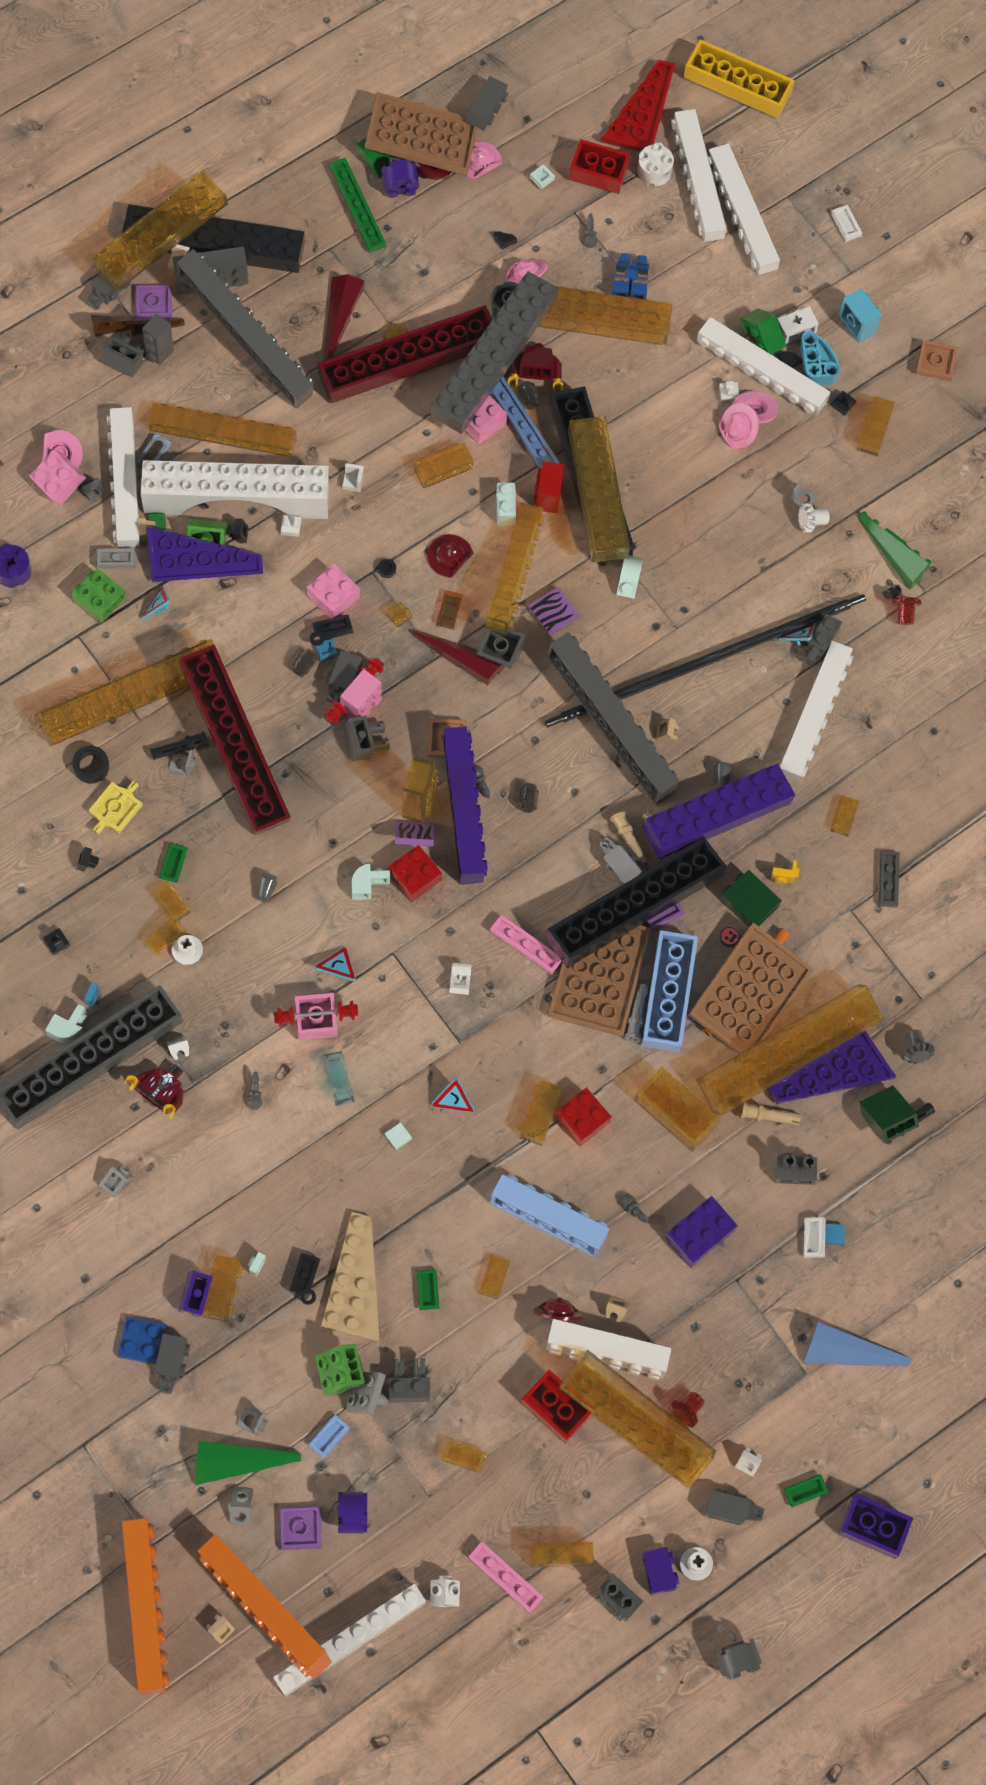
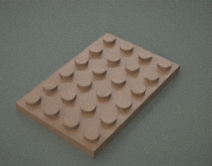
M377 92L364 148L467 176L477 127L466 122L467 116Z
M640 925L569 968H566L564 963H562L548 1017L623 1037L652 928Z
M752 923L688 1015L747 1061H751L814 969L755 923Z

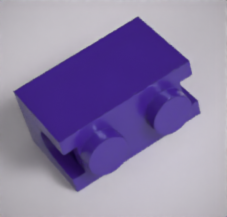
M196 1271L188 1273L178 1312L191 1313L195 1317L202 1316L213 1276Z
M668 1547L643 1552L642 1558L651 1595L674 1591L677 1588L676 1585L679 1584L677 1572H673L671 1564H674L672 1551L668 1552Z

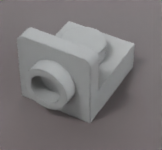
M118 1164L111 1167L99 1186L112 1197H116L127 1181L131 1180L134 1176L130 1173L129 1168Z

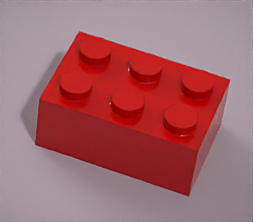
M580 139L570 166L569 180L619 194L629 167L631 153Z
M550 1369L521 1399V1404L565 1444L594 1412L584 1400Z

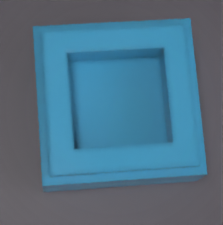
M333 638L324 640L323 644L315 646L320 662L338 656Z
M91 982L84 998L85 1004L89 1007L94 1006L100 992L98 984Z
M826 1223L825 1244L844 1246L845 1225Z

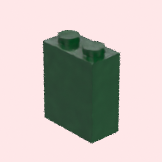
M750 870L745 873L741 872L735 878V883L732 886H726L721 892L723 895L720 901L748 927L752 923L759 927L780 907L782 902Z
M894 1085L859 1101L862 1116L884 1143L919 1127L917 1113Z

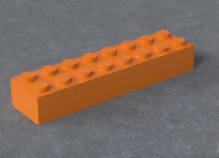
M147 1518L122 1521L138 1692L141 1695L166 1692V1686H169V1675L167 1671L164 1672V1665H167V1654L165 1650H162V1644L165 1643L163 1628L160 1629V1622H163V1613L161 1607H158L157 1602L161 1601V1592L159 1586H156L155 1581L159 1580V1571L157 1565H154V1559H157L155 1544H152L151 1540L155 1538L154 1526L152 1523H149Z
M217 1534L197 1550L201 1556L199 1561L210 1574L212 1573L217 1582L230 1593V1596L243 1607V1610L251 1618L253 1617L264 1633L268 1630V1636L278 1648L282 1645L281 1650L292 1663L296 1660L294 1664L306 1678L310 1676L314 1680L332 1663L324 1649Z

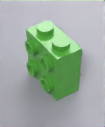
M98 568L89 572L85 580L81 584L76 585L72 591L73 601L99 623H102L126 599L125 590Z
M356 1344L339 1345L315 1356L324 1396L341 1394L365 1383Z

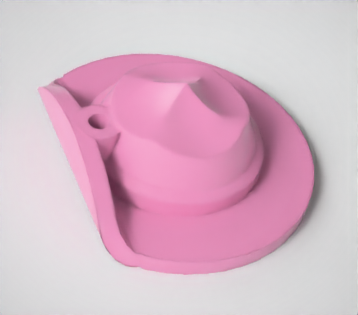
M474 142L470 167L466 177L476 180L500 166L502 160L499 151L487 142Z
M544 259L518 261L509 269L506 282L511 281L519 284L527 271L541 277L548 267L547 262Z
M749 391L742 393L732 403V405L736 403L750 405L757 413L759 424L773 420L778 413V404L775 399L762 392Z
M736 403L730 406L723 414L719 423V429L728 445L738 450L748 447L755 440L759 430V419L756 411L750 405Z
M63 430L46 433L44 435L43 460L54 449L63 453L78 469L83 459V449L79 440L70 432Z

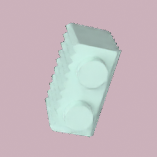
M498 483L496 490L497 525L514 526L516 522L515 483Z

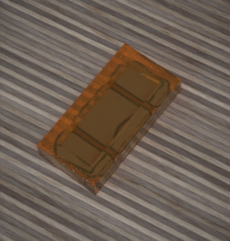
M445 590L436 626L454 630L463 594Z

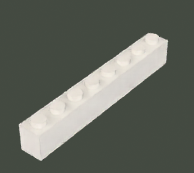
M696 110L675 112L671 125L672 129L676 131V145L680 146L679 157L684 162L683 173L688 178L687 188L692 193L690 199L691 204L695 205L694 215L695 219L699 221V235L703 236L704 242L725 239L726 226Z
M729 143L709 149L708 160L713 171L714 181L718 182L720 195L724 196L726 200V208L732 214V222L738 228V236L745 244L746 254L750 255L752 268L756 269L758 275L778 270L780 259Z
M710 317L698 332L697 342L702 347L710 349L718 357H723L732 366L739 367L747 375L758 379L761 384L769 386L777 394L785 396L793 404H798L804 408L806 412L817 416L827 403L830 391Z
M132 407L111 408L110 416H107V426L111 427V432H108V443H112V448H109V460L113 459V465H109L110 476L114 477V481H110L111 492H114L115 498H111L112 509H115V514L112 515L113 526H116V531H113V540L117 542L118 548H141Z
M832 641L780 766L785 777L789 780L799 783L801 777L805 778L808 767H805L807 761H812L815 751H812L814 745L818 746L821 738L819 731L820 729H825L828 719H825L826 714H831L834 703H832L833 697L837 698L841 688L838 685L840 681L844 682L847 675V672L844 671L846 665L850 667L854 658L851 655L853 648Z
M413 1584L321 1645L332 1661L325 1670L425 1605L426 1600L417 1586ZM292 1664L273 1677L285 1697L312 1680L310 1676L306 1678L295 1664Z

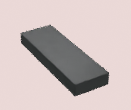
M880 851L878 906L898 907L900 852Z

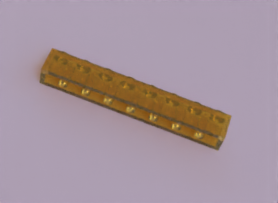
M153 403L148 421L149 431L286 457L293 456L297 439L296 430L291 427H278L271 423L262 424L254 420L246 421L237 417L221 416L217 413H204L200 410L192 411L183 407H171L164 403Z
M521 503L487 616L485 628L487 630L507 634L509 628H513L515 617L512 616L513 613L518 611L519 602H517V599L522 598L524 588L521 586L526 584L528 573L525 572L526 569L530 570L532 563L530 555L535 554L537 544H534V542L539 540L541 530H538V528L543 526L545 516L542 515L543 508Z

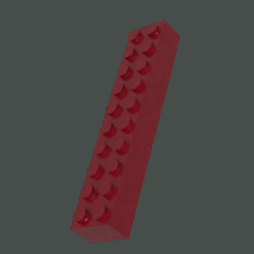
M486 305L319 362L318 375L332 404L467 357L492 322V317Z
M215 644L179 658L181 670L254 836L289 822L291 816Z

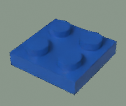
M126 1317L118 1358L156 1365L162 1336L165 1334L167 1327L166 1324Z

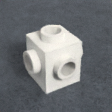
M439 1576L438 1580H431L430 1606L444 1608L459 1606L460 1581L452 1580V1576Z

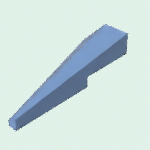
M818 1322L803 1363L909 1366L911 1358Z

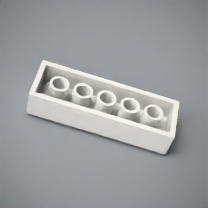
M553 1319L545 1350H548L549 1354L555 1356L564 1354L568 1355L569 1359L580 1361L581 1359L589 1360L588 1363L600 1366L601 1363L608 1365V1368L619 1371L621 1368L628 1370L627 1373L639 1376L641 1373L647 1375L649 1379L659 1380V1378L663 1379L667 1371L672 1348Z

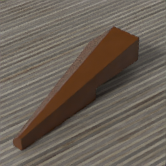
M91 315L95 337L131 330L132 336L143 334L142 328L152 319V317ZM162 317L171 323V328L185 326L183 318Z

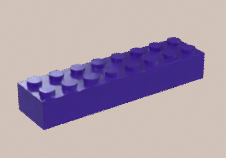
M467 726L444 728L443 733L460 885L483 883L484 876H487L488 871L487 860H483L485 858V842L481 841L483 834L482 823H479L481 809L480 805H476L479 794L478 787H474L476 785V769L472 768L474 753L473 750H470L472 737L471 732H467Z
M777 763L646 818L642 829L660 860L685 849L703 837L706 840L785 807L791 804L795 793Z

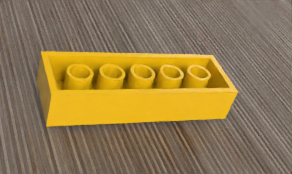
M701 39L685 65L684 71L685 79L777 119L793 91L795 80Z

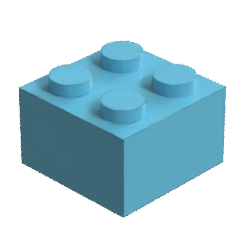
M862 288L843 299L839 313L840 319L858 343L877 333L882 316L880 309L877 306L875 307L870 296Z

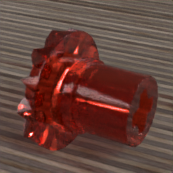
M895 597L892 599V605L898 606L897 624L914 625L915 606H921V600L917 597Z
M691 1392L683 1401L675 1400L669 1406L670 1414L674 1416V1420H677L680 1425L683 1424L686 1428H693L698 1423L696 1413L705 1402L699 1394Z

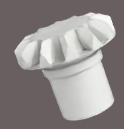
M810 503L802 504L799 507L798 522L803 532L810 533L816 525H827L829 523L830 515L827 509H814Z
M184 935L177 938L172 946L173 957L183 965H193V963L199 961L203 954L202 943L192 935Z
M700 1547L686 1550L680 1560V1568L683 1575L695 1581L708 1577L713 1568L711 1555Z

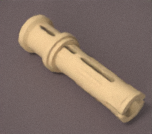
M625 811L612 816L610 820L614 822L618 830V836L623 838L625 844H629L644 864H648L633 834L634 828L632 825H629L625 817Z
M746 1101L742 1103L741 1119L747 1117L756 1119L758 1122L770 1120L800 1125V1113L765 1108L763 1104L757 1106L747 1104Z

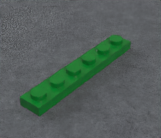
M343 158L329 163L331 172L369 252L385 248L386 242L347 159Z

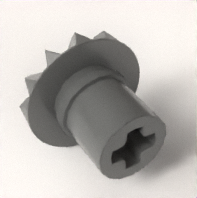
M911 1030L905 1034L908 1048L904 1052V1058L908 1063H923V1061L929 1060L934 1055V1046L924 1041L920 1030Z

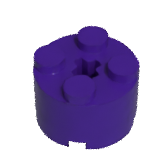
M395 160L389 162L390 166L385 168L384 165L382 167L384 191L388 194V197L395 198L399 194H406V196L416 194V190L419 188L416 163L410 164L409 160Z
M3 544L0 547V584L8 588L25 584L31 576V564L28 553L20 546Z
M338 1492V1534L367 1533V1493Z

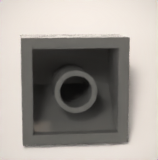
M491 621L477 655L512 668L524 648L526 635Z

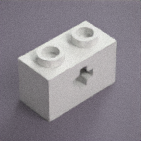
M810 306L799 308L791 314H783L777 318L786 344L801 339L806 331L817 333L819 323Z

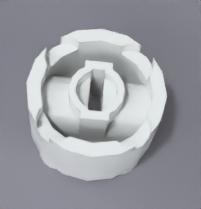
M655 143L645 147L640 152L637 174L640 180L647 185L654 184V186H660L665 184L670 179L673 169L674 158L671 151L662 143Z

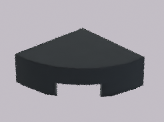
M502 231L493 233L494 239L502 250L517 243V238L513 234L502 233Z
M792 352L778 353L780 361L791 368L801 364L803 361L800 356Z
M899 584L883 591L886 599H894L902 593Z

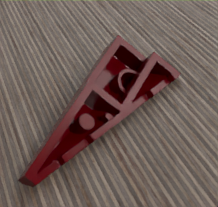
M349 274L335 276L331 279L323 361L333 357L350 322V316L364 290V280Z
M416 630L413 633V636L456 667L461 666L487 686L506 667L478 656L477 649Z

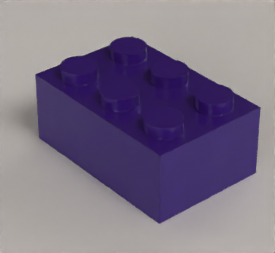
M711 1196L668 1231L665 1239L688 1266L692 1268L734 1233L738 1225Z
M856 1493L851 1499L838 1535L896 1559L900 1556L913 1517Z

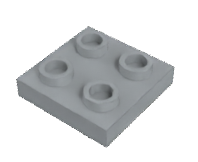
M363 1372L365 1383L352 1389L351 1395L347 1400L346 1411L357 1414H374L376 1405L385 1407L389 1402V1396L381 1393L386 1375L380 1372Z

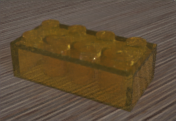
M416 756L413 757L403 789L402 818L416 822H425L426 818H430L432 802L435 801L438 791L437 775L439 769H436L435 761Z
M663 1067L638 1091L634 1099L637 1104L692 1152L718 1126L721 1120L718 1115Z

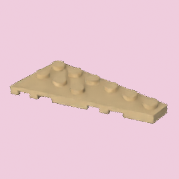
M352 1212L321 1328L380 1343L372 1220L370 1216Z

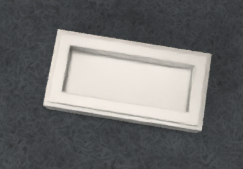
M848 204L831 211V215L845 242L862 236V231Z
M824 1217L805 1218V1258L825 1257L826 1218Z

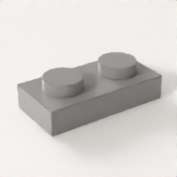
M135 548L97 549V568H135Z

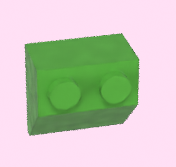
M190 518L187 525V536L222 545L226 544L227 522Z

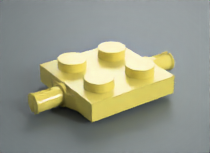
M132 781L125 789L111 782L92 805L89 813L99 821L94 829H92L96 834L99 835L105 826L120 834L143 806V803L132 794L139 786L138 783Z

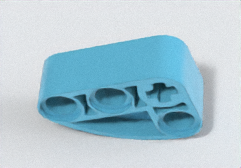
M806 331L803 333L800 342L803 375L819 385H832L836 383L840 366L833 349L822 337L812 331Z

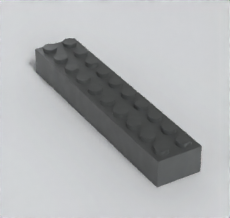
M192 249L177 262V273L297 409L313 396V380L301 372L302 368L296 361H291L290 355L285 348H280L276 344L278 342L277 339L265 331L266 327L260 320H255L254 314L249 307H244L240 303L242 302L241 298L229 290L230 286L224 279H219L215 268L205 263V257L200 252L197 253Z
M527 271L432 404V418L460 434L464 432L557 301L559 288Z
M567 632L550 643L546 655L654 804H658L673 794L679 783L677 774L668 768L666 759L657 753L655 744L646 738L644 729L635 723L633 714L624 708L621 698L618 695L615 696L612 686L607 680L604 681L599 668L596 665L593 666L590 662L588 653L585 650L582 651L579 647L577 638Z
M159 985L1 1087L0 1105L17 1130H19L183 1023L182 1015L162 986Z

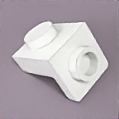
M452 963L449 993L469 995L470 964Z

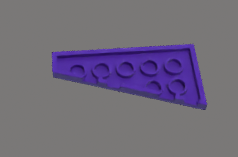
M147 526L152 582L263 574L262 554Z
M862 1029L771 1083L766 1089L775 1103L781 1104L895 1079L896 1075L865 1029Z

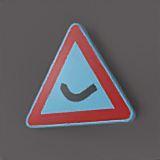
M163 586L160 587L140 618L142 620L155 612L161 615L163 609L165 611L168 610L170 599Z
M816 624L779 637V641H795L798 646H801L800 641L809 643L816 629Z
M342 947L315 965V970L350 981H355L356 979L346 947Z
M454 1078L431 1104L434 1108L474 1112V1107L458 1078Z

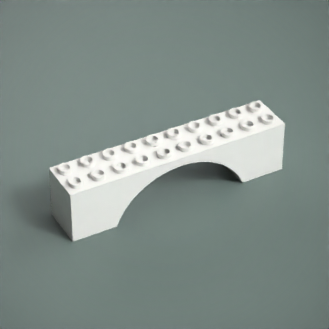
M143 460L141 482L144 514L165 513L181 515L185 510L205 502L243 500L272 506L289 516L307 519H328L329 466Z

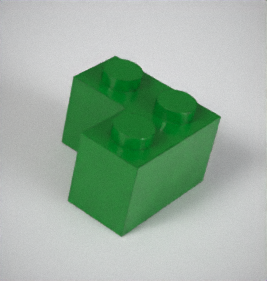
M757 308L740 318L743 332L755 337L756 346L772 355L786 347L775 314Z

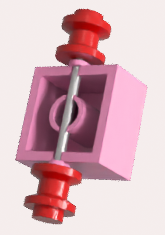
M369 658L367 660L369 665L366 668L361 667V673L340 696V702L333 700L331 702L332 708L323 711L324 719L328 723L338 724L340 722L338 718L340 715H347L349 718L368 717L370 709L373 706L376 707L381 702L382 682L375 677L377 672L382 673L384 671L380 660Z
M334 993L296 996V1012L294 1014L293 1006L289 1007L288 1011H282L280 1008H277V1012H273L274 1024H279V1027H282L283 1023H290L291 1026H294V1018L297 1020L299 1041L338 1037L336 1016L339 1014V1021H343L344 1017H350L352 1020H355V1016H359L358 1004H354L353 1001H350L349 1005H342L341 1002H338L337 1010L335 1008Z

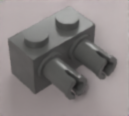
M123 332L119 339L111 336L103 346L101 362L133 378L142 364L143 353L145 352L144 342L141 345L142 340H139L135 347L128 345L132 337L129 334L125 337L126 332Z
M367 716L354 717L347 720L343 729L352 761L370 759L376 751L390 749V743H386L389 742L388 738L373 740L372 734L385 732L383 721L368 723Z
M781 1153L777 1156L775 1160V1183L815 1185L817 1181V1157H813L811 1154L793 1156L791 1153Z
M398 1358L392 1359L393 1377L389 1378V1403L430 1402V1377L425 1376L426 1359L420 1358V1367L418 1366V1358L412 1359L413 1377L411 1378L405 1377V1359L400 1358V1367H398Z
M613 1573L595 1593L598 1596L596 1600L603 1607H610L613 1610L611 1614L620 1622L622 1619L626 1622L644 1602Z

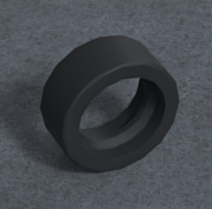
M93 745L84 746L74 754L72 760L73 770L79 780L92 784L102 781L107 776L109 760L105 751L100 747ZM88 755L98 756L102 761L101 769L94 774H86L80 769V761Z

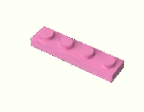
M500 915L490 928L492 934L551 975L562 963L553 950L503 915Z
M483 1542L468 1556V1559L529 1614L544 1598Z

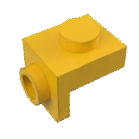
M793 860L791 870L773 867L770 881H775V883L781 885L786 883L793 884L795 878H799L800 873L797 860Z

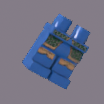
M621 253L619 260L617 259L611 299L627 301L629 283H631L629 301L646 302L649 268L647 256L639 255L637 256V262L630 261L629 254Z

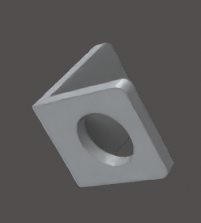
M802 477L797 484H793L790 493H792L790 502L799 507L804 504L799 499L802 495L810 498L809 503L811 505L816 499L815 494L801 488L804 479Z
M190 750L189 756L173 754L169 771L190 776L191 770L195 769L197 758L194 757V751ZM177 760H184L186 762L185 767L182 769L176 768L175 762Z
M245 1408L237 1426L258 1436L260 1431H264L268 1423L266 1413L259 1414ZM249 1415L256 1418V1423L252 1427H248L244 1423L245 1417Z
M233 1488L230 1504V1524L250 1525L253 1489ZM236 1513H243L246 1515V1518L239 1520L234 1515Z

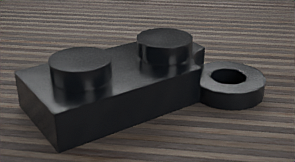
M349 615L312 623L314 632L310 635L309 640L312 645L319 646L323 644L324 640L352 634L353 628ZM315 637L320 638L318 641L314 640Z
M301 1253L289 1292L300 1295L303 1304L311 1305L316 1300V1293L311 1288L319 1267L320 1258ZM310 1293L312 1298L306 1300L304 1298L305 1294Z

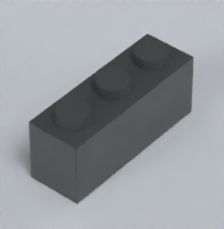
M489 76L469 109L466 122L485 131L488 125L491 126L495 118L494 114H498L501 109V102L505 103L509 93L506 92L508 84Z
M156 313L142 330L146 357L151 362L161 365L174 351L171 323Z

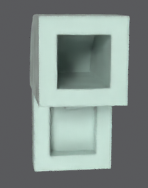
M625 555L616 595L635 598L644 558Z
M370 864L359 867L352 877V900L371 899V885L390 884V870L379 868L370 871Z
M78 1004L69 1020L54 1014L45 1029L46 1035L61 1043H71L82 1036L84 1032L80 1025H83L87 1019L85 1007Z

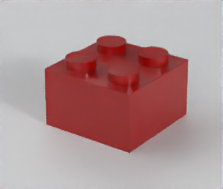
M543 461L542 468H538L533 503L537 504L536 511L558 514L565 464Z
M417 845L388 866L390 877L411 903L442 881V872L420 845Z
M586 1087L556 1111L555 1118L577 1144L582 1146L611 1122L612 1116Z

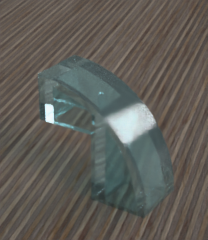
M342 1051L323 1055L335 1106L355 1102Z

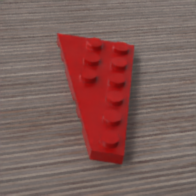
M658 59L644 82L639 85L638 90L625 104L616 120L609 126L608 131L603 134L600 142L640 152L645 147L654 145L675 63Z

